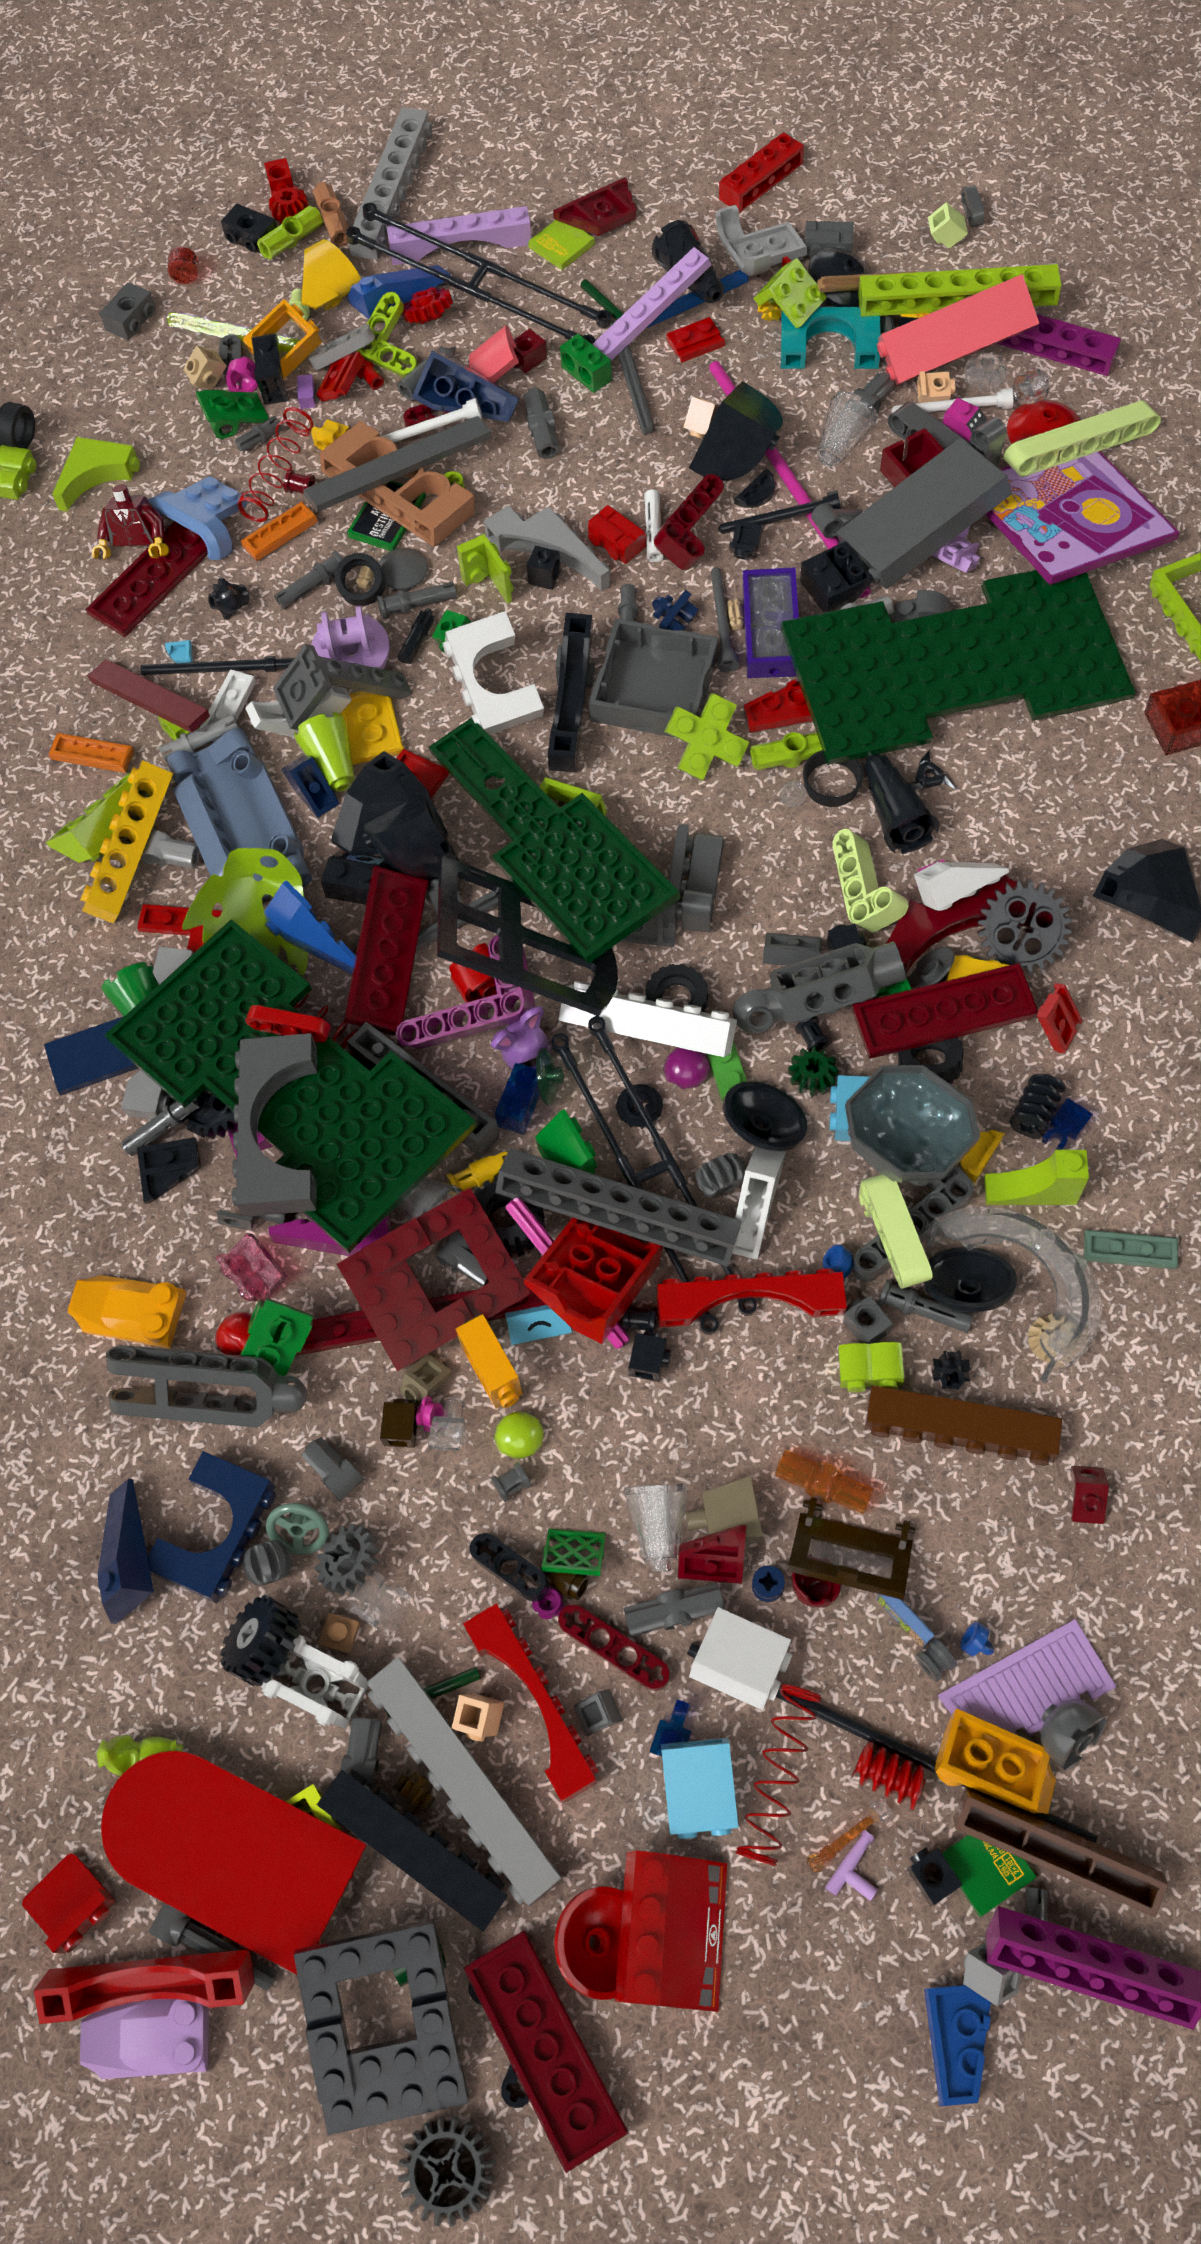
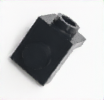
M737 520L733 541L729 545L730 552L734 553V557L742 560H749V556L756 558L763 525Z

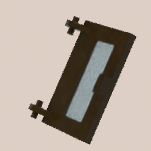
M811 1497L810 1501H803L802 1506L807 1507L808 1512L807 1514L800 1513L787 1571L904 1600L913 1541L908 1540L907 1537L908 1533H915V1527L910 1526V1521L904 1520L903 1524L896 1523L895 1529L901 1531V1536L896 1537L813 1516L815 1510L821 1511L822 1504L816 1503L817 1498Z

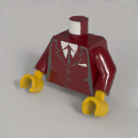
M121 484L112 488L114 497L110 499L102 510L97 534L99 545L92 548L93 558H99L100 549L103 550V560L111 556V550L107 546V542H110L111 546L150 545L148 552L152 558H158L159 553L160 556H166L169 553V548L166 544L162 543V540L165 539L162 515L150 505L147 497L144 495L130 496L127 485Z

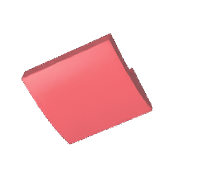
M505 325L469 354L470 368L493 382L519 363L514 351L516 344L509 327Z

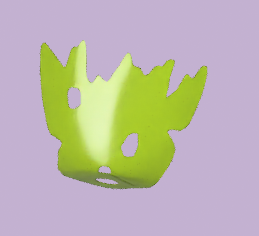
M237 848L231 851L224 864L223 875H211L199 890L187 912L182 925L183 930L203 925L202 939L206 943L220 928L232 919L277 957L279 947L282 945L286 951L289 965L296 964L300 975H304L307 969L308 952L285 941L280 935L275 937L265 926V923H267L264 914L265 909L262 904V897L265 894L274 897L282 883L286 880L304 897L299 872L281 852L274 849ZM264 856H271L278 861V864L275 867H266L260 863V859ZM256 873L263 878L260 881H256L253 875ZM217 902L223 908L221 916L218 918L212 915V909Z

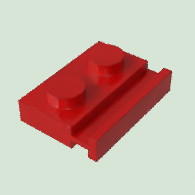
M710 317L666 333V340L679 357L681 363L725 346V339L720 336V331Z
M356 352L354 357L352 354L346 355L331 364L316 393V396L322 402L330 399L335 400L342 394L347 395L365 360L360 352Z
M1055 983L1053 986L1055 989L1054 994L1049 993L1044 1004L1038 1010L1037 1018L1053 1050L1065 1054L1077 1032L1076 1024H1081L1083 1020L1066 985Z

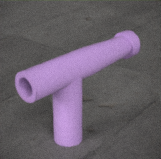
M863 1830L862 1836L845 1856L825 1886V1889L834 1896H837L845 1882L869 1901L872 1900L878 1891L876 1887L854 1871L869 1843H872L875 1839L870 1833Z

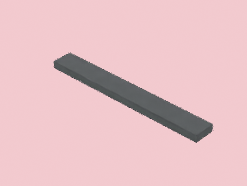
M476 416L304 489V497L316 512H320L491 438V430L479 416Z

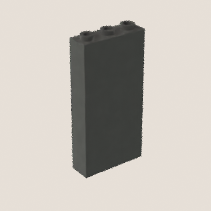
M960 437L836 532L839 544L847 541L867 567L868 572L873 576L874 580L872 582L874 584L879 583L885 589H888L1009 497L1012 492L1008 476Z

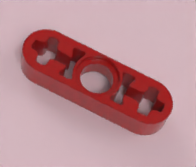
M259 1005L250 1007L245 1020L246 1024L253 1029L283 1036L311 1033L314 1041L319 1043L326 1042L331 1029V1025L319 1017Z

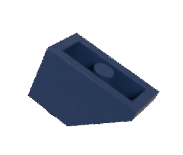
M302 755L281 769L293 790L317 818L340 804L313 757Z

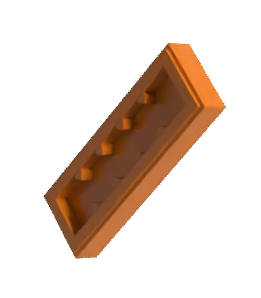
M301 501L242 539V547L256 561H259L318 523L317 516Z
M57 733L48 755L51 760L126 773L134 750L129 745Z

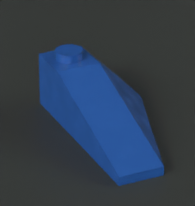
M439 265L428 266L451 277L450 273ZM417 268L364 277L358 283L352 285L347 300L361 314L370 319L381 297L387 292L398 294L404 304L413 299L412 295L414 293L427 290L430 287H436L445 281ZM394 302V304H389V305H388V308H389L390 306H393V307H394V306L396 305V303Z
M287 880L283 882L264 911L267 929L275 937L280 935L290 944L352 975L356 956L343 941L335 942V935L330 926L325 921L320 920L318 922L309 902Z

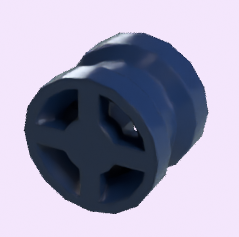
M770 1565L757 1569L752 1579V1591L755 1597L766 1603L774 1602L780 1598L785 1585L782 1572Z

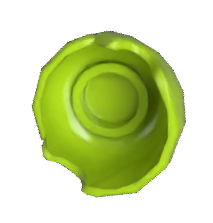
M521 1411L512 1412L504 1416L496 1426L494 1441L501 1454L514 1459H524L533 1456L541 1447L544 1431L540 1421L535 1416Z

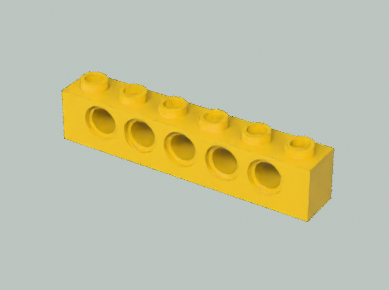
M142 760L138 769L132 768L127 780L132 785L129 792L123 791L118 803L122 807L120 815L114 814L109 825V829L113 830L110 839L105 837L99 851L104 854L101 863L95 861L90 873L94 881L92 886H85L80 900L85 902L82 909L83 912L110 923H114L117 919L173 773ZM138 790L146 791L149 797L141 796ZM129 813L137 814L140 817V821L131 819ZM119 837H127L131 844L122 843ZM110 860L120 862L122 868L113 867ZM100 884H108L113 889V892H105Z

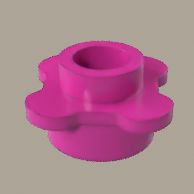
M425 1396L422 1404L418 1406L416 1411V1424L422 1425L425 1432H430L432 1428L439 1427L444 1416L443 1406L432 1402L430 1396Z

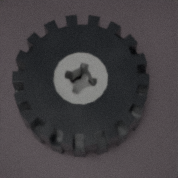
M262 1595V1598L256 1597L253 1600V1604L249 1602L244 1606L245 1611L243 1613H238L236 1623L234 1625L231 1623L228 1629L231 1631L229 1636L224 1638L223 1644L226 1646L221 1649L220 1653L223 1656L220 1662L226 1672L257 1687L262 1686L263 1682L268 1683L271 1681L272 1674L277 1675L281 1671L280 1665L282 1663L286 1664L289 1660L287 1655L289 1651L293 1652L296 1646L293 1641L299 1636V1631L296 1630L300 1626V1621L297 1619L299 1617L298 1614L267 1595Z

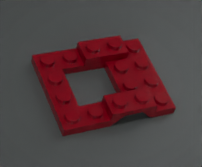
M471 1187L421 1216L415 1217L336 1264L397 1371L456 1338L457 1333L455 1329L482 1314L487 1320L532 1294L524 1284V1279ZM460 1230L489 1283L436 1313L406 1260Z

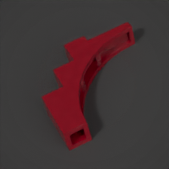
M1003 875L998 882L983 886L978 896L972 895L953 902L950 908L940 911L932 910L923 903L910 900L906 914L899 919L886 944L895 942L905 974H907L914 962L931 946L950 935L983 926L978 924L977 920L986 918V915L980 911L981 908H990L986 898L989 897L996 900L995 889L1004 893L1006 892L1005 883H1008L1013 889L1016 888V881L1007 875ZM1021 901L1012 902L1009 906V912L1014 915L1022 913L1025 907L1024 903ZM1035 902L1029 908L1026 921L1018 923V926L1032 928L1028 921L1036 907ZM1048 911L1038 913L1036 922L1039 925L1048 924L1052 917L1051 913Z

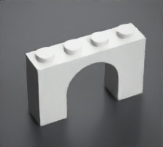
M506 611L446 631L445 642L442 643L447 658L452 657L455 666L452 667V671L456 681L462 682L464 690L461 691L466 706L471 705L474 713L471 717L474 723H478L489 735L542 717L544 707L535 684L506 694H495L482 688L474 677V667L483 656L514 645L515 633Z

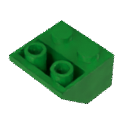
M565 1109L559 1111L535 1136L539 1153L543 1159L595 1175L594 1169L597 1168V1164L593 1158L596 1156L593 1146L589 1140L584 1142L579 1133L582 1132V1129L574 1116L570 1118Z

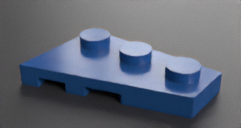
M966 1985L924 1989L939 2106L978 2103L985 2060L983 2052L986 2032L989 2031L991 2016H989L991 2002Z

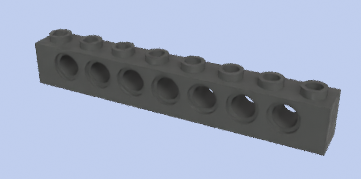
M512 1148L509 1149L499 1170L495 1193L513 1199L519 1197L523 1202L727 1267L742 1221Z

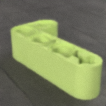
M849 829L840 830L833 839V850L848 918L852 923L872 933L901 919L908 910V901L905 897L888 887H878L868 842Z
M882 1174L861 1180L859 1189L860 1204L866 1208L865 1216L867 1218L872 1216L900 1288L903 1289L932 1280L929 1261L897 1181L893 1182Z

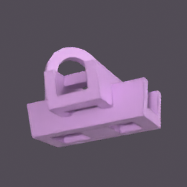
M970 526L932 554V556L965 573L975 569L981 558L976 555L979 543L972 544L966 541Z

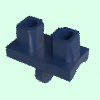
M685 589L674 605L671 604L673 598L670 595H667L665 598L659 596L653 600L652 606L655 610L653 616L656 619H659L661 616L664 617L658 628L675 631L685 629V626L675 618L678 615L689 624L699 610L688 600L692 595Z

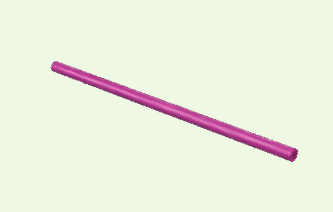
M714 361L709 365L710 372L726 396H728L736 386L719 361ZM776 447L773 451L768 449L765 455L798 505L812 502ZM812 513L805 514L828 549L840 543L836 537L825 538L813 522ZM868 586L859 597L863 598L870 595V587Z

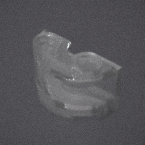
M370 1568L374 1573L373 1576L366 1575L364 1577L365 1585L363 1587L356 1584L355 1592L349 1593L341 1606L393 1641L415 1609L409 1603L412 1596L397 1585L392 1590L384 1584L386 1578Z

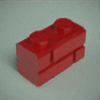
M609 505L605 506L599 514H596L588 522V537L591 543L597 547H603L614 560L619 559L624 564H627L646 547V532Z

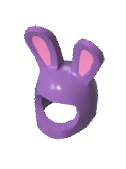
M542 1006L527 1009L521 1016L520 1021L511 1023L506 1028L498 1031L490 1044L495 1050H501L505 1063L512 1071L529 1078L543 1073L552 1062L550 1041L539 1027L545 1012ZM544 1048L543 1059L538 1065L533 1067H523L520 1065L535 1058Z

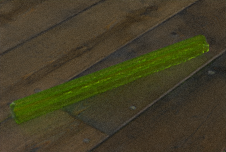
M172 311L169 312L166 318L168 325L171 327L221 338L226 335H236L240 338L241 342L252 330ZM276 334L280 351L289 352L300 341L296 338Z

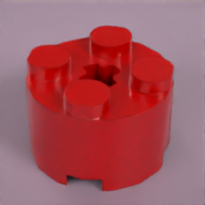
M486 943L478 944L472 950L490 957L489 947ZM456 963L450 965L451 981L465 1003L497 994L494 977Z

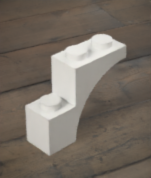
M332 686L309 718L323 713L326 718L334 717L332 712L341 713L352 701L347 689ZM251 701L245 708L251 719V724L258 730L293 738L294 732L297 734L299 730L290 729L278 701Z

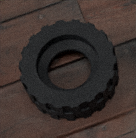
M685 964L663 966L657 972H654L651 975V979L647 981L645 1000L656 1002L657 998L663 999V993L668 987L681 985L686 987L691 994L689 1005L701 1007V1012H705L708 1006L707 982L703 979V975L695 971V968L691 966L687 967Z
M956 1037L898 1052V1065H924L947 1083L952 1084L955 1079L959 1078L960 1072L963 1070V1043ZM923 1050H937L945 1054V1061L937 1065H925L917 1061L916 1055Z

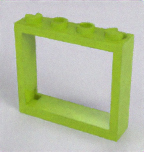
M1201 553L1154 570L1149 587L1152 590V597L1157 598L1161 603L1164 615L1170 617L1174 622L1178 635L1184 637L1189 644L1191 654L1195 653L1201 661V625L1171 583L1201 571Z

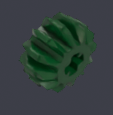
M814 1045L811 1052L802 1048L800 1056L794 1055L791 1058L792 1065L788 1067V1074L792 1076L790 1083L792 1086L799 1085L798 1091L800 1094L809 1089V1094L813 1097L815 1090L818 1089L824 1095L827 1087L831 1088V1086L835 1085L834 1078L838 1076V1069L835 1067V1057H828L827 1049L818 1053Z

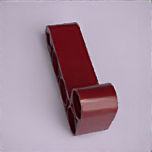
M706 475L667 519L654 537L655 547L681 570H690L705 552L702 541L690 530L724 490L723 481L717 475Z

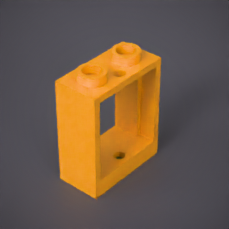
M285 299L242 339L248 350L254 355L252 337L276 334L291 319L306 336L281 359L283 379L322 343L318 335L320 330L311 319L306 321L300 308L295 303L290 305Z
M482 1314L457 1327L455 1330L461 1348L495 1409L500 1406L508 1408L517 1403L519 1396L523 1394L518 1375L484 1315Z

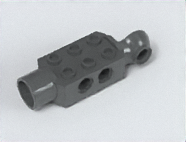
M894 941L875 948L854 943L774 969L769 975L771 987L764 990H750L742 994L735 1002L733 1018L737 1019L736 1024L741 1029L756 1034L763 1033L771 1029L776 1023L782 1021L791 1024L806 1022L814 1016L823 1013H834L840 1010L841 1007L865 1002L869 998L875 997L879 989L906 980L905 970ZM755 1012H763L759 1017H752Z

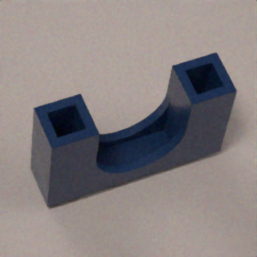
M203 1451L188 1480L194 1487L229 1503L233 1515L231 1530L218 1547L203 1553L189 1552L157 1538L148 1555V1562L152 1575L217 1604L219 1598H224L229 1592L232 1580L229 1578L234 1568H239L242 1565L246 1552L244 1548L249 1538L253 1539L258 1534L261 1527L259 1519L264 1509L268 1510L273 1504L276 1492L274 1491L275 1486L269 1479Z

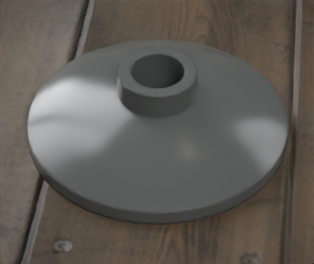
M942 947L920 959L914 972L907 977L911 988L915 989L943 982L946 979L947 972L953 965L955 959L954 952L948 947Z

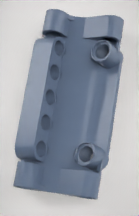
M234 728L229 730L209 747L199 752L176 751L167 758L169 769L173 773L175 782L178 784L173 789L210 876L213 874L223 875V867L229 853L237 848H268L281 852L293 864L301 876L303 888L312 881V875L303 857L304 847L293 827L265 763L257 758L243 729ZM264 856L260 859V863L266 867H275L278 864V861L271 856ZM256 873L253 875L256 881H260L263 878ZM265 894V895L262 897V901H264V900H266V899H268V898H270V897H272V896H270V895H268V894Z

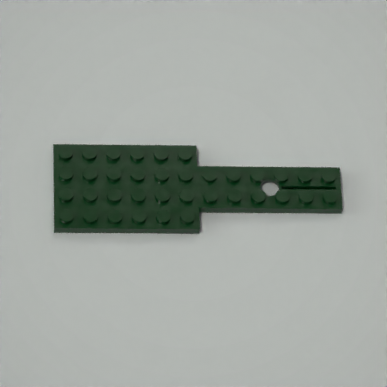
M472 717L428 747L436 760L512 840L511 843L492 855L494 862L587 964L681 898L679 891L583 793L559 808L478 723H474ZM492 776L498 779L505 778L504 783L499 788L488 789L486 781Z

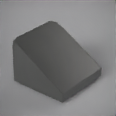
M610 1690L598 1691L573 1705L586 1737L623 1721Z

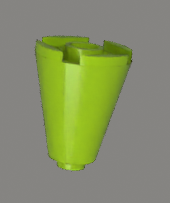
M332 712L334 717L327 718L324 713L307 719L298 726V734L294 732L295 740L306 756L313 757L330 788L338 792L345 791L350 788L351 783L355 779L346 721L343 715L337 712Z

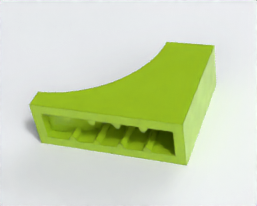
M77 437L52 493L58 509L69 511L71 505L82 493L98 484L115 480L131 481L134 472H138L140 467V460L136 456L133 445Z
M1055 1150L1049 1158L1034 1166L1011 1172L985 1174L986 1205H1077L1089 1179L1087 1150Z

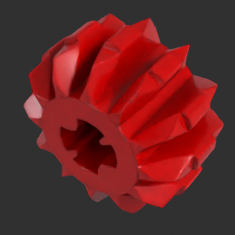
M288 184L286 188L278 187V191L271 192V198L269 199L272 217L275 221H279L280 224H282L286 217H293L309 206L304 190L298 189L297 185L292 188Z

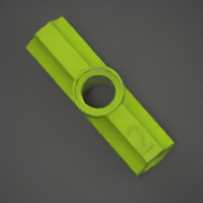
M308 206L295 216L286 217L280 226L258 240L257 245L260 253L264 258L271 260L286 249L295 247L301 239L322 226L321 213L316 207Z
M790 732L783 737V740L751 746V762L754 769L757 770L780 765L795 768L803 760H808L813 754L821 751L822 747L816 732L806 735Z

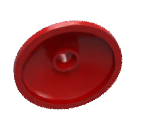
M1047 399L1034 400L1019 406L1013 411L1007 423V435L1009 441L1013 444L1017 441L1080 421V418L1070 407L1058 401Z
M605 1886L592 1887L577 1894L562 1911L555 1931V1956L561 1974L575 1991L591 1999L609 2000L615 1998L623 1891L617 1888ZM591 1936L595 1940V1945L592 1949L589 1946Z

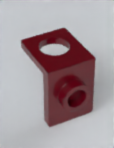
M1071 1466V1473L1075 1482L1071 1513L1072 1522L1104 1524L1109 1483L1104 1469ZM1081 1474H1092V1475H1095V1476H1097V1477H1096V1478H1089V1477H1085V1476H1083V1475H1081Z

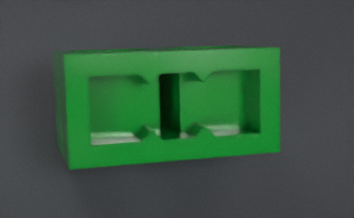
M576 334L560 346L561 367L590 391L596 393L612 381L611 359L581 335Z

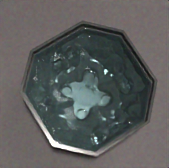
M882 1065L845 1104L849 1126L848 1134L851 1138L852 1148L870 1166L874 1167L879 1174L886 1176L893 1182H910L918 1186L939 1182L962 1160L980 1138L973 1101L924 1065Z

